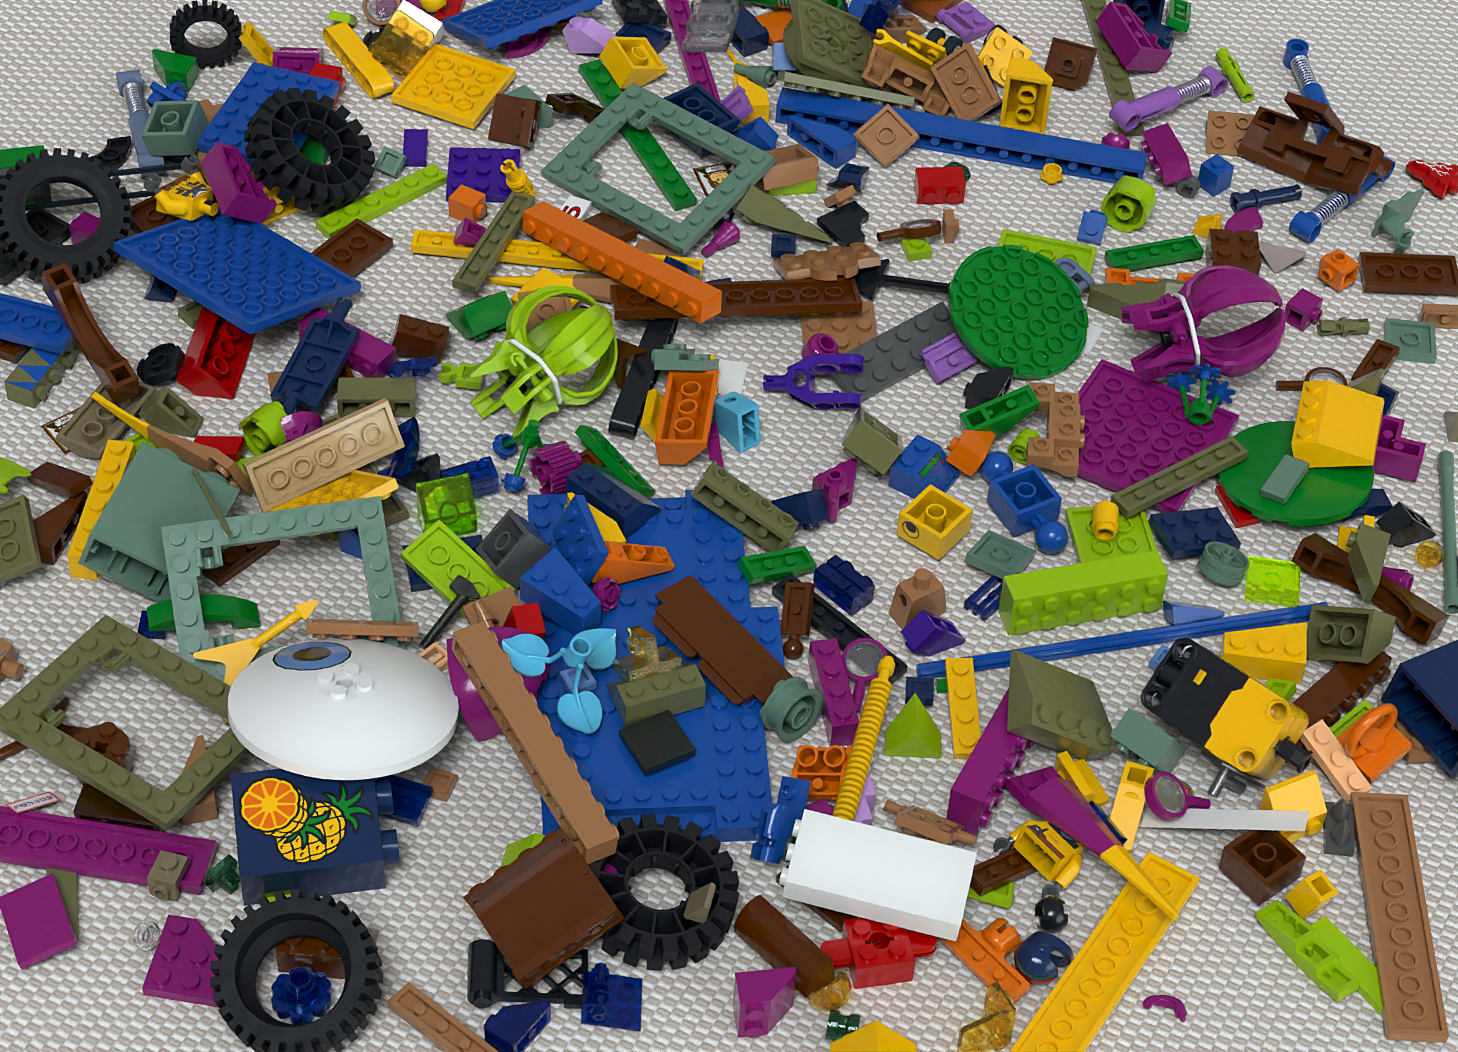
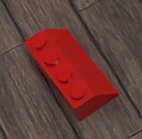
M204 308L199 314L185 354L184 364L179 370L176 381L196 396L231 400L235 396L256 333H246L208 308Z

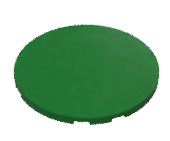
M1015 245L988 246L967 257L953 275L948 292V307L955 330L966 347L983 363L995 370L1010 366L1014 368L1012 377L1021 379L1048 378L1068 368L1080 355L1087 340L1088 314L1081 301L1080 291L1062 268L1038 252L1034 254L1024 250L1021 246Z
M1275 421L1258 424L1242 430L1233 436L1249 451L1247 459L1217 473L1218 483L1230 501L1239 508L1244 507L1251 511L1252 515L1269 522H1273V520L1289 522L1288 526L1324 525L1350 516L1352 511L1358 507L1361 508L1370 497L1374 481L1372 465L1309 468V473L1304 475L1285 504L1261 496V488L1285 454L1293 457L1291 442L1296 421Z

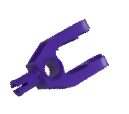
M813 354L788 366L785 375H764L763 380H766V382H763L764 391L786 390L792 399L815 410L858 409L861 407L862 393H840L838 390H833V393H815V375L862 372L864 357L858 354ZM807 379L804 385L797 386L799 380Z

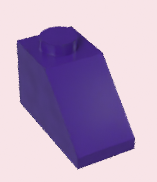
M923 609L901 631L906 639L905 645L914 654L921 653L928 657L962 645L966 641L953 622Z

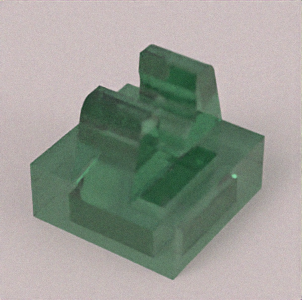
M228 854L208 871L206 886L213 893L219 888H222L230 895L240 887L238 885L240 877L236 873L238 861Z

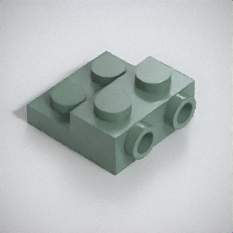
M663 344V349L652 350L651 360L654 364V370L704 371L719 369V359H710V354H695V349H687V344Z

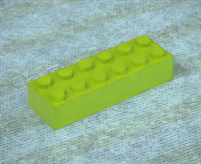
M1158 550L1007 575L1003 578L998 613L1007 634L1014 635L1090 621H1101L1107 618L1128 616L1136 613L1152 612L1161 609L1168 572Z

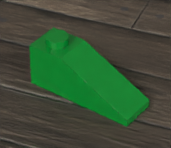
M1028 384L960 413L961 432L964 430L992 431L996 434L994 440H996L1040 406V402Z

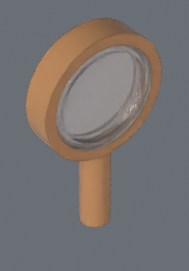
M363 0L362 9L367 19L372 23L387 25L399 8L401 1Z

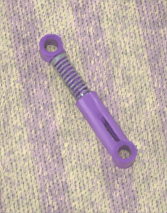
M1210 65L1205 67L1197 78L1175 87L1168 86L1130 102L1125 100L1118 101L1111 108L1109 118L1125 132H1130L1140 122L1175 109L1179 104L1203 94H1210L1213 97L1219 96L1224 92L1229 81Z

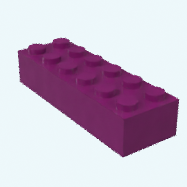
M1009 688L950 791L946 818L964 825V831L978 836L982 827H988L993 815L991 811L993 807L998 808L1004 796L1002 791L1006 787L1009 778L1015 776V772H1013L1015 767L1020 768L1026 756L1025 749H1031L1034 744L1032 740L1007 731Z

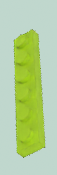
M433 163L316 220V229L327 239H330L356 218L367 223L447 184V175Z

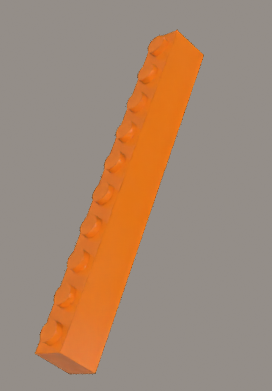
M544 201L523 211V233L699 323H703L721 313V290Z

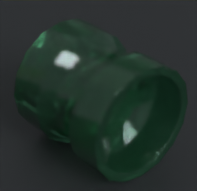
M831 1009L825 1039L835 1041L846 1034L858 1030L861 1015L854 1013L843 1015L840 1011Z

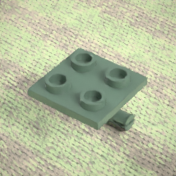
M1422 188L1413 193L1410 191L1396 201L1390 200L1382 208L1381 216L1375 221V227L1371 233L1372 237L1374 238L1388 232L1397 245L1393 253L1403 254L1410 247L1411 238L1414 236V231L1411 232L1412 229L1410 228L1405 229L1404 223L1408 222L1425 191Z

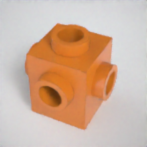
M1336 249L1321 258L1317 276L1339 292L1355 282L1360 264L1340 249Z

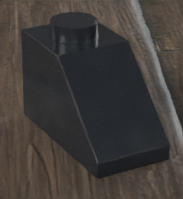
M1008 366L976 374L972 383L968 382L963 392V397H966L965 408L970 410L1007 394L1011 387L1014 368Z
M1400 501L1376 521L1381 531L1391 534L1389 544L1393 542L1401 548L1434 538L1437 535L1423 516Z

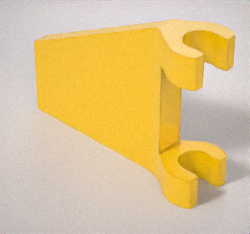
M877 29L876 37H880L882 40L874 39L873 44L875 43L883 48L886 47L887 50L932 73L930 67L933 66V62L894 40L885 30Z

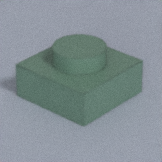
M384 146L374 167L397 179L407 157Z

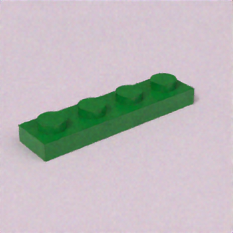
M1191 235L1106 250L1104 258L1110 268L1136 270L1202 258L1204 250L1196 236Z
M579 425L575 434L582 440L581 444L586 449L593 451L604 466L611 470V473L646 498H651L656 490L596 428Z

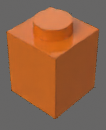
M462 184L448 198L449 216L462 221L466 217L477 223L487 213L486 194Z

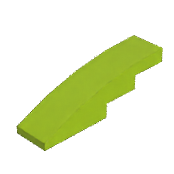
M1275 900L1255 912L1256 919L1294 964L1337 1003L1359 989L1360 980L1338 964L1339 955L1318 940V930L1279 900Z

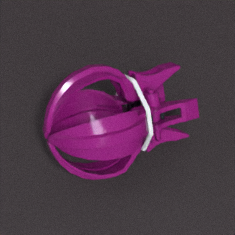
M1228 265L1209 266L1197 271L1182 286L1179 293H1173V297L1167 293L1154 302L1122 307V323L1133 324L1135 330L1159 331L1161 338L1159 344L1130 360L1134 372L1144 376V382H1149L1175 372H1182L1184 374L1190 369H1194V364L1204 367L1208 363L1211 368H1220L1219 374L1229 378L1244 376L1257 370L1274 354L1281 344L1285 333L1286 315L1284 309L1276 308L1266 317L1248 326L1216 337L1204 338L1203 336H1197L1195 328L1200 326L1201 320L1208 314L1235 305L1272 302L1275 306L1281 307L1283 302L1280 294L1265 279L1245 269Z

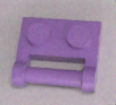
M967 1L948 10L941 9L936 15V19L940 23L948 25L960 35L961 40L965 43H970L987 35L995 26L994 22Z

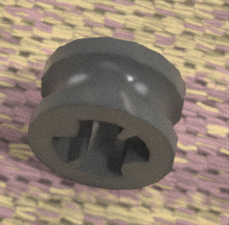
M1194 175L1182 179L1177 185V191L1185 198H1192L1200 188V181Z

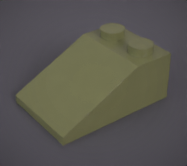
M860 407L842 439V446H844L843 451L853 459H856L858 456L865 461L864 466L874 474L880 472L884 475L902 452V439L900 435Z

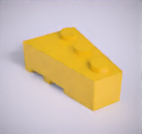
M1307 622L1225 632L1219 656L1254 679L1269 680V678L1295 681V684L1301 685L1307 659Z

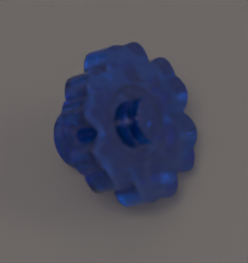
M308 966L302 968L293 967L289 975L280 974L271 986L273 995L271 998L272 1009L280 1019L290 1018L292 1024L312 1022L314 1016H324L332 1006L330 995L332 993L331 982L323 972L313 973V969Z

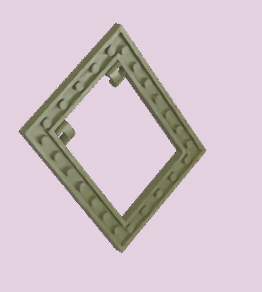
M105 615L0 708V731L168 831L250 751L243 746L230 728L167 789L161 791L57 729L67 719V714L61 709L55 712L51 703L97 662L111 672H119L129 662L229 720L228 695L231 686Z

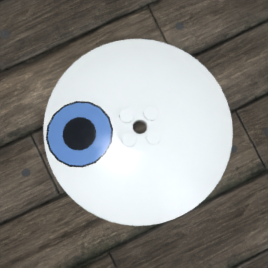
M317 639L294 643L273 650L257 658L244 668L234 680L228 695L229 724L237 739L246 749L265 762L283 770L304 776L331 780H361L384 777L422 764L441 751L449 742L457 726L459 710L458 698L454 695L451 682L432 663L405 649L363 639Z

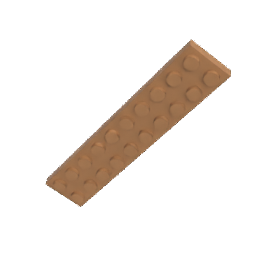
M1351 792L1349 801L1352 806L1354 834L1374 963L1378 977L1386 1039L1446 1043L1449 1033L1408 795Z

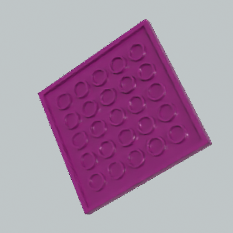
M1101 359L1078 392L1080 415H1085L1084 430H1080V433L1085 434L1084 448L1079 449L1077 476L1112 491L1119 492L1228 438L1237 425L1240 415L1216 406L1212 421H1208L1203 425L1193 424L1189 421V418L1184 417L1185 409L1179 390L1154 380L1144 382V376ZM1187 394L1190 406L1196 397ZM1198 483L1151 507L1164 513L1181 511Z

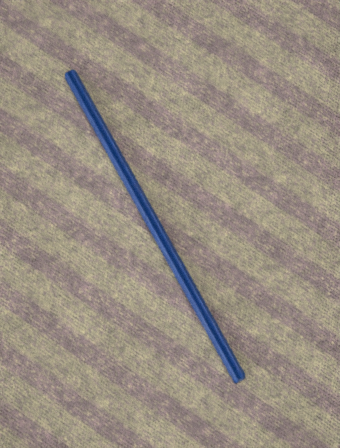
M1327 602L1012 650H1017L1042 661L1171 642L1184 637L1191 639L1224 634L1225 632L1308 621L1312 605H1329ZM1012 650L960 658H973L974 672L1009 667ZM945 660L916 665L917 677H944Z

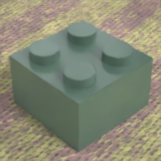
M199 100L155 101L141 137L151 156L195 155L198 148L197 143L206 128L208 119Z
M1130 708L1110 735L1117 740V743L1114 745L1135 760L1140 756L1137 762L1154 768L1153 772L1155 774L1161 771L1171 773L1187 750V747Z

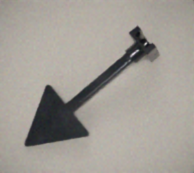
M889 259L881 260L880 266L859 269L857 275L850 277L855 278L859 293L870 300L874 299L880 285L948 295L951 283L885 275L890 265ZM837 275V278H844V275Z

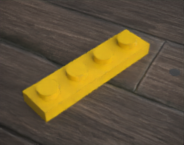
M945 658L944 667L953 759H968L981 737L973 658Z

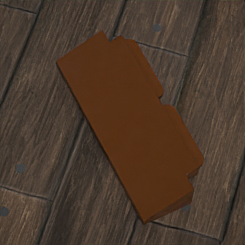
M692 575L655 594L659 604L658 607L654 608L656 614L653 616L655 626L687 658L698 656L701 659L698 663L699 670L734 705H739L742 702L747 705L756 697L763 707L773 692L776 683L793 677Z

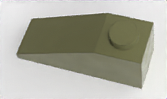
M1360 523L1357 531H1351L1347 539L1346 546L1350 547L1347 559L1362 599L1365 603L1369 604L1379 585L1391 534Z

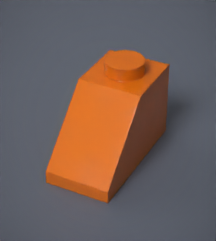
M964 430L959 438L954 436L946 448L949 450L946 461L972 477L985 460L996 434L992 431Z

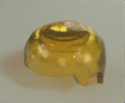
M838 972V977H834L835 981L822 989L809 992L808 999L811 1005L825 1012L837 1010L845 1005L852 992L851 982L846 973Z

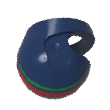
M1036 931L1024 939L1014 954V964L1017 972L1029 983L1036 985L1052 982L1058 977L1057 967L1068 966L1073 959V951L1069 945L1058 937L1042 931ZM1056 950L1064 957L1053 955L1051 952Z

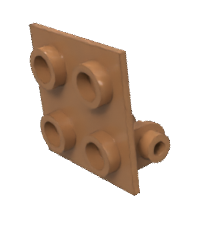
M1209 110L1208 121H1206V154L1243 157L1238 155L1237 151L1255 115Z

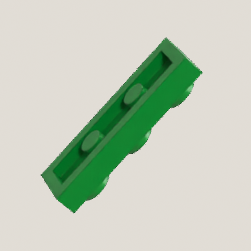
M1169 0L1167 3L1166 25L1174 28L1175 32L1183 31L1187 33L1190 26L1191 3L1184 0Z
M806 546L744 556L737 563L749 585L786 578L790 574L794 576L813 573L817 568Z

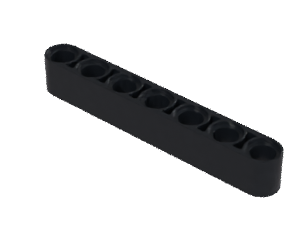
M657 318L648 321L639 347L647 349V354L634 357L610 417L609 434L635 438L641 424L648 390L654 389L661 370H654V364L651 360L652 350L663 349V344L672 343L677 330L678 319Z

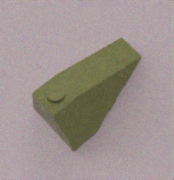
M751 185L736 208L742 213L740 217L750 224L754 221L829 243L834 241L828 234L809 221L803 220L800 214L790 208H786L787 205L760 187Z
M1159 279L1158 283L1147 284L1144 281H1136L1135 285H1122L1121 283L1090 285L1087 306L1121 320L1122 307L1154 302L1167 293L1173 297V293H1179L1186 281ZM1150 331L1155 334H1159V331Z

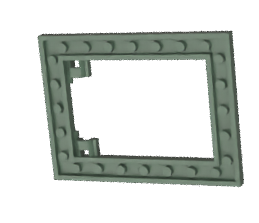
M632 83L541 170V174L546 180L579 198L591 201L595 207L685 255L747 193L751 185H755L776 163L775 156ZM627 121L631 126L639 130H643L651 121H654L737 165V167L681 223H678L594 177L603 167L597 161L593 164L590 161V157Z
M381 496L227 517L224 520L229 527V531L233 534L232 539L227 537L226 531H224L218 519L161 527L180 657L224 682L226 672L224 664L193 658L195 652L235 643L234 634L214 638L210 637L209 629L204 630L197 577H201L200 569L223 566L221 548L357 528L372 620L401 621ZM212 549V557H202L201 551ZM357 635V639L369 640L368 635ZM385 636L384 640H370L405 649L404 641L396 640V636ZM284 646L259 649V651L250 663L255 661L257 658Z

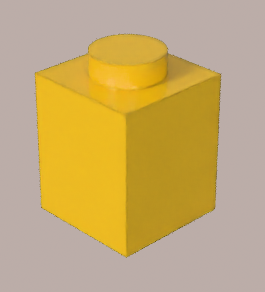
M1321 869L1304 878L1285 895V898L1302 919H1305L1321 910L1339 892Z

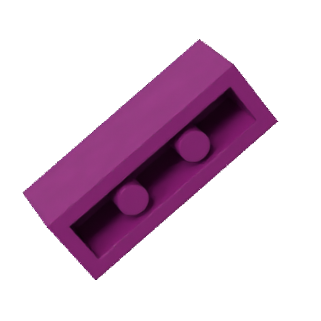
M1168 123L1141 132L1143 141L1140 142L1142 152L1148 153L1147 159L1150 166H1153L1156 177H1161L1165 185L1192 176L1188 156Z

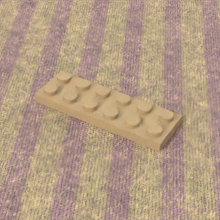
M383 398L242 464L259 507L263 512H266L405 447L389 402Z

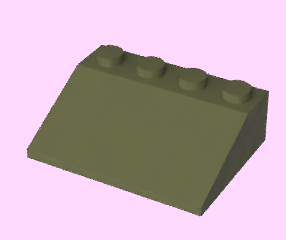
M1012 650L1010 656L1007 731L1055 750L1067 751L1069 755L1085 759V761L1111 755L1112 737L1110 735L1112 727L1094 682L1017 650Z

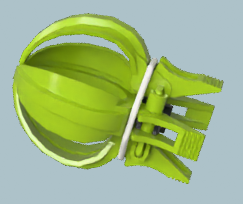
M568 286L539 288L521 297L508 314L505 340L502 342L497 341L491 354L483 362L473 366L462 376L463 379L493 372H496L499 376L491 385L478 394L470 404L482 419L503 404L507 406L513 415L523 407L512 434L514 438L528 426L529 420L539 421L543 416L559 411L557 405L576 406L587 404L594 400L607 387L616 369L618 349L617 338L611 321L612 315L605 306H600L586 293ZM549 297H568L590 306L589 308L574 309L556 314L538 323L526 332L530 313L539 303ZM600 358L591 379L577 393L562 387L557 381L556 377L559 375H571L587 369ZM503 385L506 391L494 402L489 395Z

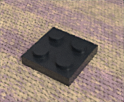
M612 0V5L623 22L666 24L668 15L657 0Z

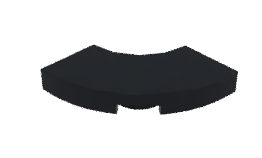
M131 136L107 139V145L104 150L95 156L88 157V161L92 163L96 157L101 160L100 169L103 170L108 165L112 171L118 170L130 157L132 151Z

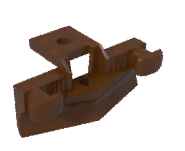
M1291 92L1287 93L1284 101L1298 119L1259 106L1237 151L1238 155L1303 184L1358 196L1361 186L1369 174L1384 178L1392 167V161L1383 158L1385 153L1380 146L1344 135L1345 126L1329 105ZM1310 122L1330 129L1320 145L1304 141Z

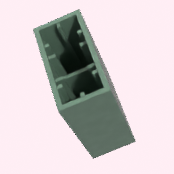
M142 442L90 532L78 564L157 602L171 599L161 527L217 519L196 481V477L192 473V470L196 468L182 462L179 456L169 449L154 448ZM196 469L223 518H227L240 490L229 485L228 481L218 473L203 472ZM210 550L201 551L202 557L207 558Z

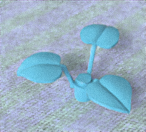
M598 628L580 632L573 637L567 649L561 648L558 653L551 657H547L549 653L547 644L536 635L519 634L502 640V651L508 653L513 669L522 675L540 676L545 670V663H552L561 656L564 657L565 663L569 667L576 668L572 688L573 694H565L559 699L557 704L558 715L563 723L580 732L593 734L598 729L602 719L600 701L590 691L578 693V685L584 663L591 669L604 670L614 662L616 656L615 629Z

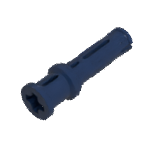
M1296 184L1294 186L1265 191L1251 189L1247 193L1233 192L1230 196V205L1234 213L1250 207L1259 209L1262 205L1298 200L1302 196V191L1296 192V190L1301 189Z

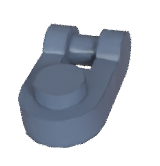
M1060 258L1054 262L1072 279L1081 296L1084 290H1090V285H1095L1094 279L1071 258ZM1077 278L1080 282L1076 283L1074 279Z

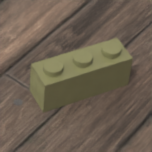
M338 378L337 407L338 414L341 417L347 416L383 398L388 400L394 417H416V378Z

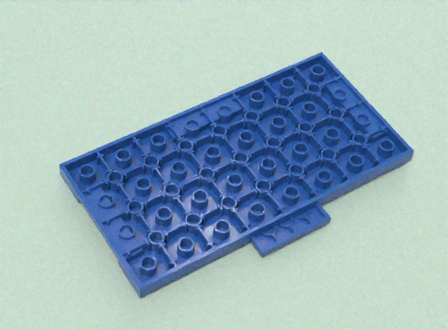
M685 490V497L648 498L658 505L661 511L625 538L626 543L666 547L675 567L671 571L616 584L620 588V595L616 599L617 606L610 609V611L601 610V624L595 629L607 628L616 630V656L612 665L607 669L594 670L588 667L597 682V689L590 692L596 695L602 707L600 726L593 734H586L567 726L560 719L557 712L558 701L563 695L569 694L560 679V671L571 668L565 663L563 656L550 663L547 679L545 682L542 681L536 692L538 695L536 699L537 707L542 714L548 717L553 733L561 738L566 754L575 760L581 778L588 781L591 787V794L596 802H601L606 818L616 828L618 821L631 816L635 824L639 825L641 815L656 814L657 824L663 825L665 816L670 815L680 817L678 826L680 829L684 830L689 821L702 827L701 839L712 834L720 842L758 841V838L754 835L759 826L763 801L772 803L764 724L759 716L762 706L756 697L747 705L744 702L734 705L699 670L706 684L705 706L673 715L695 747L696 755L647 776L643 774L619 737V730L625 728L606 687V683L682 662L696 664L698 668V663L701 659L698 656L687 658L653 623V616L656 614L654 608L659 606L655 594L689 575H692L785 668L778 607L750 606L748 582L737 565L739 559L745 556L742 531L690 495L693 490ZM566 494L527 495L528 522L536 528L550 545V551L556 547L560 552L552 531L564 513V505H567ZM591 581V583H590L589 586H588L591 591H592L593 586H594V584H595V583H593L592 581ZM541 613L546 631L543 641L547 644L551 657L558 653L561 648L567 649L575 634ZM541 796L542 834L546 835L551 831H557L561 827Z

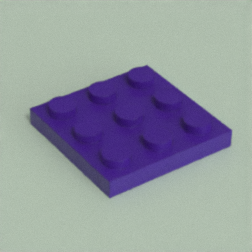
M450 147L446 201L462 184L486 194V202L505 203L512 191L506 183V176L501 171L500 166L501 164L504 165L503 162L506 159H511L515 162L517 168L520 169V149Z

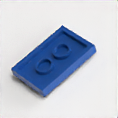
M575 494L569 505L565 508V512L559 522L554 526L552 533L560 553L586 585L589 586L609 552L585 496Z

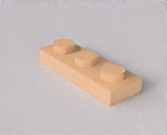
M1323 719L1303 732L1299 739L1308 751L1314 752L1313 758L1347 804H1350L1351 792L1367 793L1373 789Z

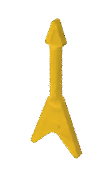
M318 600L297 604L295 606L296 610L254 639H246L195 652L193 658L224 664L226 667L224 683L232 686L236 677L250 664L260 647L299 620H307L317 606Z

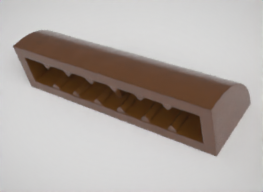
M758 895L743 907L735 921L734 932L774 969L795 967V988L805 998L835 981L833 959L764 897Z

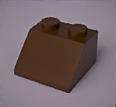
M398 314L392 346L396 347L397 354L439 365L446 346L449 327Z

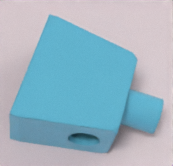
M730 392L722 397L716 396L713 411L718 432L739 453L760 444L758 404L737 392Z

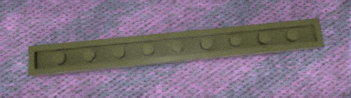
M1081 0L1094 48H1097L1096 55L1111 106L1113 107L1120 100L1127 102L1135 100L1127 70L1121 65L1118 56L1112 51L1109 42L1101 34L1100 28L1095 22L1107 7L1106 0ZM1142 122L1130 132H1125L1117 125L1119 134H1124L1125 136H1142L1141 132L1144 131Z

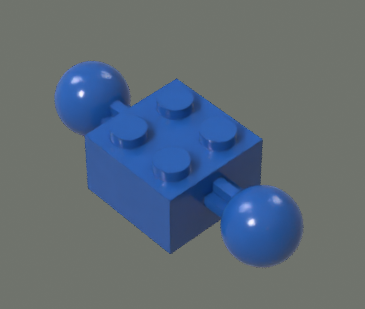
M1000 451L988 453L980 465V471L983 478L989 482L987 503L1013 537L1036 529L1034 539L1041 551L1048 554L1062 551L1068 542V532L1065 526L1057 521L1062 502L1060 495L1035 464L1013 472V462L1007 454Z

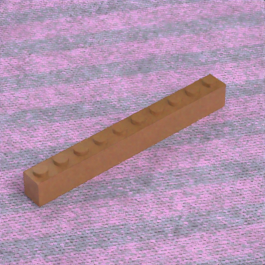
M484 621L453 632V653L559 826L570 838L585 862L590 864L615 854L619 840V832L613 823L610 824L606 818L603 805L600 801L596 802L591 794V787L588 781L581 778L575 760L572 757H568L561 738L553 733L548 717L538 709L535 696L532 693H528L521 674L513 669L508 653L502 651L498 645L495 632L489 630Z

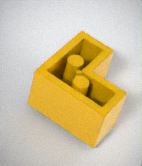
M877 1020L830 1043V1052H917L915 1043Z

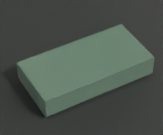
M1285 454L1261 488V496L1285 504L1309 470V463Z

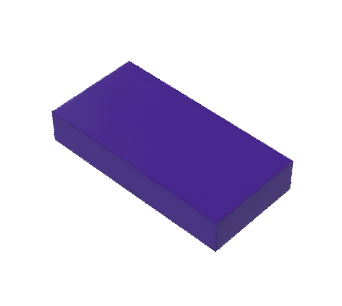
M404 129L403 155L407 159L403 166H426L428 129Z

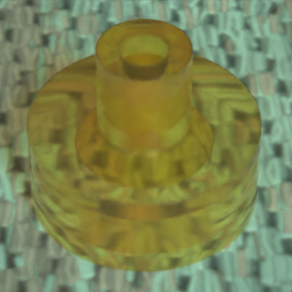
M1424 541L1416 549V560L1424 567H1436L1444 559V549L1436 541Z

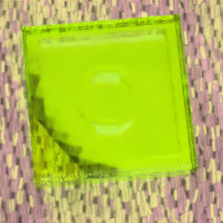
M1248 555L1249 567L1245 576L1244 601L1286 607L1298 606L1301 567L1292 561Z

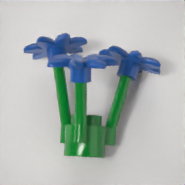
M1208 363L1204 367L1194 364V369H1190L1184 374L1176 372V377L1172 375L1166 376V380L1169 381L1166 386L1180 391L1185 409L1184 417L1189 418V421L1196 425H1203L1208 421H1212L1216 406H1220L1222 400L1232 404L1230 396L1236 393L1233 389H1227L1228 381H1224L1221 385L1215 378L1222 377L1219 374L1221 369L1211 368ZM1192 374H1196L1195 378L1190 377L1192 376ZM1196 379H1199L1201 381L1200 396L1194 399L1189 406L1186 392H1190L1189 385L1197 383ZM1206 390L1210 392L1206 395V399H1213L1211 405L1205 400Z

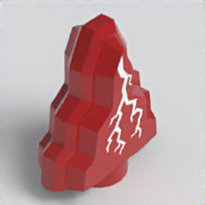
M1423 160L1409 161L1405 169L1410 175L1422 182L1436 197L1443 200L1448 193L1457 194L1458 165L1431 164Z

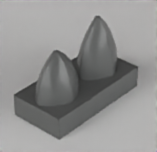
M1343 798L1339 799L1336 803L1325 801L1327 814L1323 824L1324 854L1353 857L1355 844L1352 806L1347 804Z

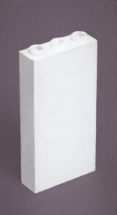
M804 809L802 820L796 819L792 836L797 837L796 843H789L785 860L790 861L789 868L783 867L779 884L784 885L783 898L952 941L957 940L977 852Z

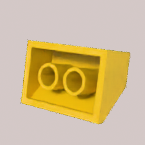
M1010 58L1006 73L999 126L1045 134L1053 79L1034 61Z

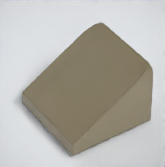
M709 883L690 894L684 918L703 924L706 922L716 889L714 883Z

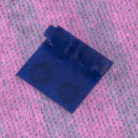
M596 963L591 972L583 971L580 1024L640 1032L642 979L609 974V969L604 963Z

